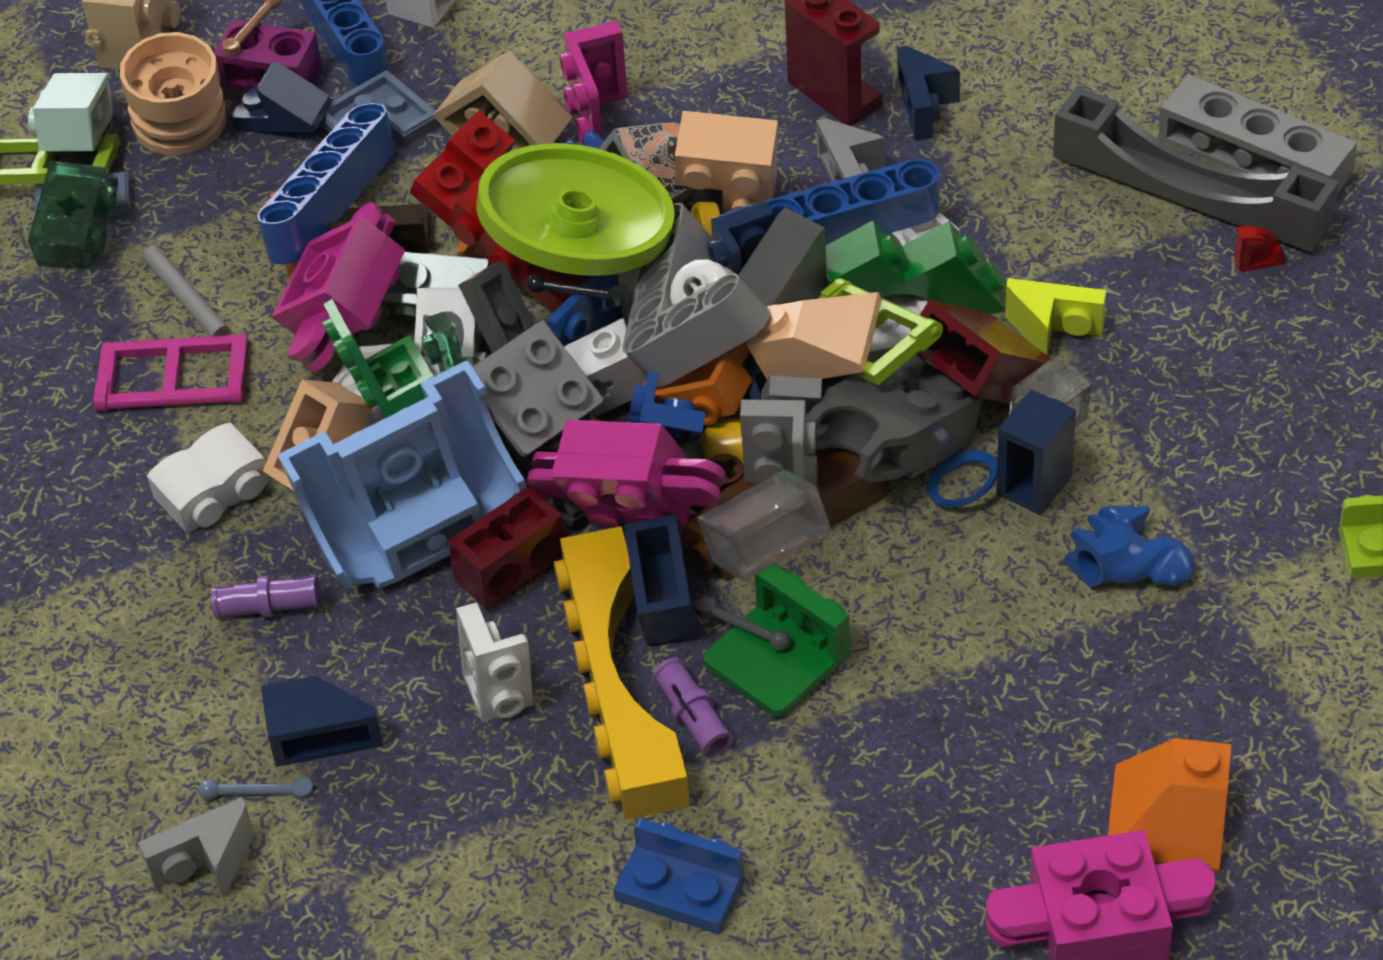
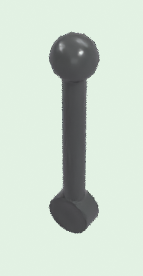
M710 596L700 597L695 602L696 613L700 618L709 619L714 616L770 641L772 648L778 651H783L790 645L791 638L786 631L777 630L773 632L716 606L715 599Z

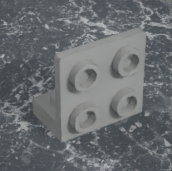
M541 320L472 367L485 386L487 392L485 394V401L491 417L523 457H527L562 433L566 420H580L598 408L603 402V397L544 320Z

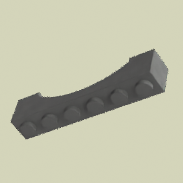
M1080 87L1075 88L1055 114L1053 156L1233 224L1264 228L1273 233L1277 240L1311 253L1315 251L1333 224L1339 185L1337 180L1295 165L1289 173L1260 174L1233 170L1202 161L1169 146L1142 129L1119 109V101Z

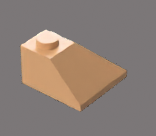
M879 292L768 306L767 308L770 310L768 322L758 334L748 340L747 347L767 380L770 375L825 379L864 372L882 298Z

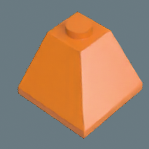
M1173 738L1115 764L1108 836L1145 830L1155 865L1198 858L1209 865L1213 873L1219 874L1228 793L1231 744Z

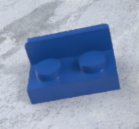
M648 371L645 385L635 384L628 422L662 424L672 438L687 439L699 443L706 412L695 410L694 403L682 399L667 398L664 399V404L654 403L659 373Z
M638 819L634 827L636 846L613 889L614 900L720 934L745 881L743 853L720 839L707 840L682 832L679 828L669 823H653L644 819Z

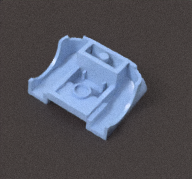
M468 360L420 383L425 399L335 444L332 443L326 431L278 454V458L306 516L327 567L336 574L338 580L347 589L352 584L359 585L373 582L377 589H380L449 556V539L527 487L524 478L511 459L493 423L485 401V394H487L485 386Z

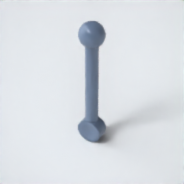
M303 777L294 780L292 784H218L215 780L207 779L200 784L198 791L200 796L208 801L214 800L218 795H293L298 800H305L313 794V785L308 778Z

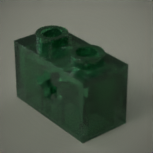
M49 162L28 238V244L37 266L92 271L97 255H102L106 247L107 232L105 223L107 215L114 214L117 204L116 187L111 186L105 167Z

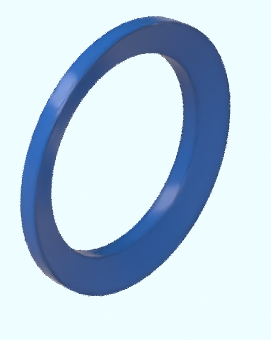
M969 450L955 454L938 465L930 475L927 483L928 495L935 504L941 507L955 508L970 504L984 496L997 480V462L991 454L981 450ZM969 463H981L989 468L988 480L973 495L959 500H948L939 495L938 484L946 473Z

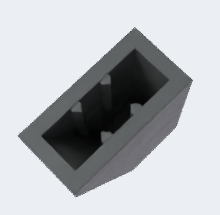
M785 207L778 214L738 274L739 277L766 307L818 299L821 296L820 292L827 287L825 228ZM749 350V356L744 362L752 367H756L758 364Z

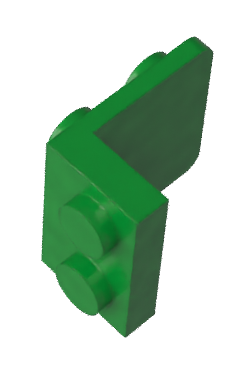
M333 299L323 303L330 318L324 320L322 324L369 409L379 405L387 418L425 399L420 383L434 376L410 335L365 358Z
M768 560L754 573L756 607L744 619L773 632L777 630L786 631L791 638L789 647L783 651L775 650L772 648L770 641L733 626L704 652L703 662L707 670L774 717H781L850 656L849 615L838 602L833 599L823 598L807 587L797 574L791 571L785 572Z

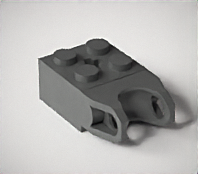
M916 353L879 385L854 374L829 387L821 401L806 415V422H816L817 450L842 448L860 455V465L854 473L870 483L898 479L904 475L912 479L965 450L971 444L984 398L975 397L944 372L927 363L925 358Z

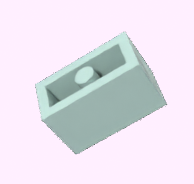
M108 73L53 74L46 88L41 90L40 97L35 106L29 110V130L32 135H37L39 151H94L113 114Z

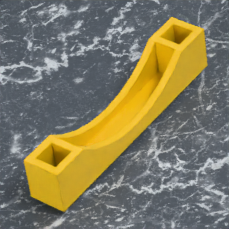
M622 526L560 538L563 560L554 561L555 575L559 592L569 591L571 600L563 601L569 633L579 631L581 641L573 642L579 674L589 672L591 678L590 683L583 684L589 716L599 714L602 725L593 726L598 755L600 759L610 757L612 764L611 769L604 770L610 803L621 801L625 820L690 807L687 774L676 733L656 721L634 701L621 682L612 660L616 633L624 613L635 598L628 549Z

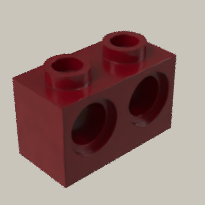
M529 485L448 540L454 580L483 608L489 609L553 565L554 561L562 558L560 538H565L563 515Z

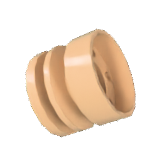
M180 32L159 33L141 40L128 50L120 64V80L124 97L128 103V114L131 118L132 130L141 145L151 152L172 156L189 154L203 149L219 138L226 126V106L223 101V91L220 87L216 57L207 43L196 36Z

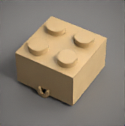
M82 0L89 28L85 34V39L89 44L93 45L98 66L103 68L120 69V64L129 49L145 38L159 33H169L171 28L177 27L180 19V6L174 0Z

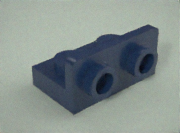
M766 200L711 219L712 240L707 242V250L711 261L721 264L737 275L740 273L774 222V213Z

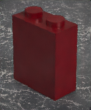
M929 299L920 314L922 317L940 322L943 326V332L937 341L925 351H919L918 353L975 397L1018 405L1030 389L1044 395L1062 367L990 313Z

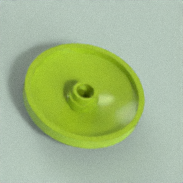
M564 143L526 146L512 150L495 159L485 169L480 178L476 201V210L481 225L488 235L502 248L524 261L545 269L587 276L624 273L640 268L656 259L669 243L675 216L674 205L668 191L655 176L643 167L622 156L602 149Z

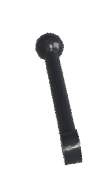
M532 274L526 283L529 291L533 293L549 290L609 299L610 304L619 307L624 306L629 301L628 289L622 285L604 289L545 280L540 274Z

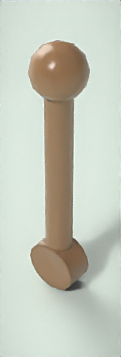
M264 0L265 4L234 38H228L223 41L224 54L230 57L240 54L241 43L271 9H277L281 6L282 0Z

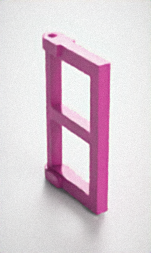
M247 334L102 343L98 377L94 391L93 404L95 411L108 412L110 409L231 402V404L244 403L249 342ZM231 351L228 387L178 390L181 354ZM167 355L162 391L113 394L117 358Z

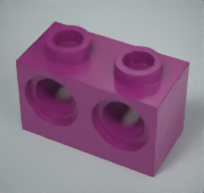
M231 20L214 51L220 76V87L247 91L248 88H256L272 62L284 65L311 84L322 65L316 32L258 24L241 43L240 54L233 57L226 56L223 52V41L228 38H234L248 23L238 20Z

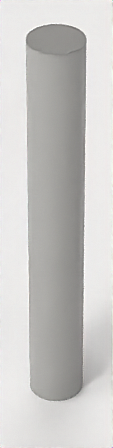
M150 246L145 249L142 255L144 261L210 336L229 335L230 329L163 252L157 246Z

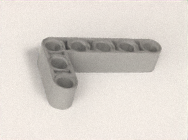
M681 203L673 204L675 212L671 237L665 250L656 259L640 267L622 346L623 352L646 376L648 371L659 373L657 387H663L751 339L764 328L770 318V310L736 273L725 275L672 305L670 291L676 273L684 265L694 260H710L707 242L712 240V236Z

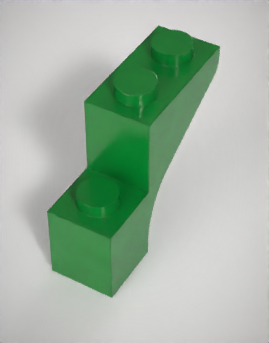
M874 220L826 245V266L830 284L838 278H843L867 292H879L881 297L911 294L990 314L1006 310L1002 289L1006 287V282L1000 268L993 261L987 263L981 256L974 239L969 234L963 236L950 221L903 246L894 234L887 235Z

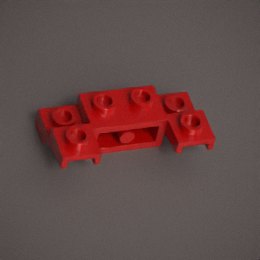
M478 110L448 140L446 148L414 179L410 194L448 224L460 241L470 246L473 245L489 258L491 265L500 261L505 263L511 277L554 313L572 294L543 290L540 293L530 292L526 285L529 276L540 274L545 280L583 285L591 276L567 274L531 264L502 248L485 231L476 210L480 178L485 169L495 159L510 152L516 140Z

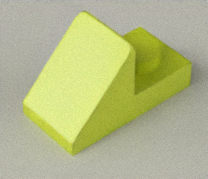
M1008 278L1006 284L1005 317L1032 345L1044 354H1048L1052 330L1067 332L1075 336L1085 334L1102 336L1105 319L1106 290Z

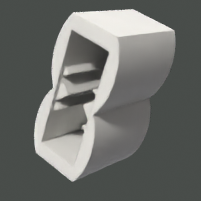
M232 423L222 424L211 429L195 441L189 449L168 456L147 474L153 497L186 533H191L199 527L213 525L229 506H234L243 500L255 498L271 480L270 476L263 472L266 464L265 458Z

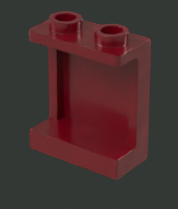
M785 0L788 82L840 122L849 126L882 107L883 94L862 80L861 46L864 42L880 33V23L848 0Z

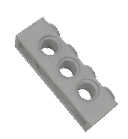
M1189 74L1160 107L1159 140L1223 167L1249 173L1282 174L1289 173L1295 165L1339 181L1337 194L1353 175L1357 149L1356 141Z

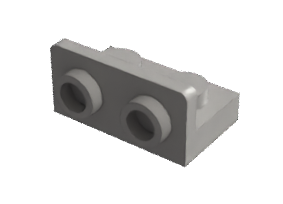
M741 399L740 421L745 482L763 484L794 483L795 506H806L807 487H817V456L807 455L815 454L816 422H806L805 400Z

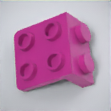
M617 20L564 33L566 53L559 54V60L564 79L569 81L570 87L563 88V96L568 113L570 115L577 114L579 117L575 119L582 145H584V135L591 130L603 139L600 105L628 98L623 34Z

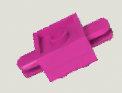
M372 202L362 206L353 215L351 221L307 243L271 316L295 335L287 354L296 361H302V365L311 372H317L331 360L336 350L322 324L324 320L330 318L323 303L333 299L352 334L361 330L367 331L380 318L382 314L380 304L384 295L399 278L400 270L398 266L406 250L389 237L396 221L388 214L381 215V209Z
M566 420L558 452L536 451L531 462L533 470L529 471L526 485L527 487L530 485L542 497L570 499L586 515L591 524L601 528L610 529L618 527V524H627L676 514L679 528H686L691 505L711 507L718 505L721 495L719 488L724 483L726 473L720 465L710 460L689 459L662 424Z
M1145 830L1032 847L1030 885L998 889L990 892L986 902V931L990 939L1001 947L1045 941L1049 960H1169L1173 929L1171 920L1203 916L1210 912L1215 890V875L1210 866L1198 858L1155 865ZM1095 890L1104 891V893H1092L1086 895L1087 893Z

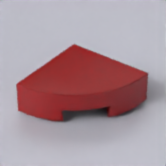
M1256 226L1237 227L1234 262L1238 271L1247 272L1279 266L1285 263L1284 252L1273 233Z

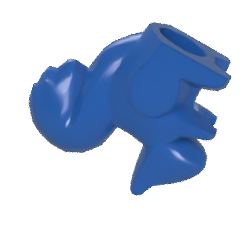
M1107 506L1101 508L1098 515H1089L1087 521L1094 531H1085L1081 528L1071 531L1070 536L1076 548L1075 551L1069 552L1064 557L1065 564L1091 589L1116 582L1125 584L1139 583L1149 578L1155 584H1168L1173 587L1190 580L1196 568L1192 553L1182 542L1162 536L1145 541L1138 535L1145 528L1144 522L1150 512L1148 506Z

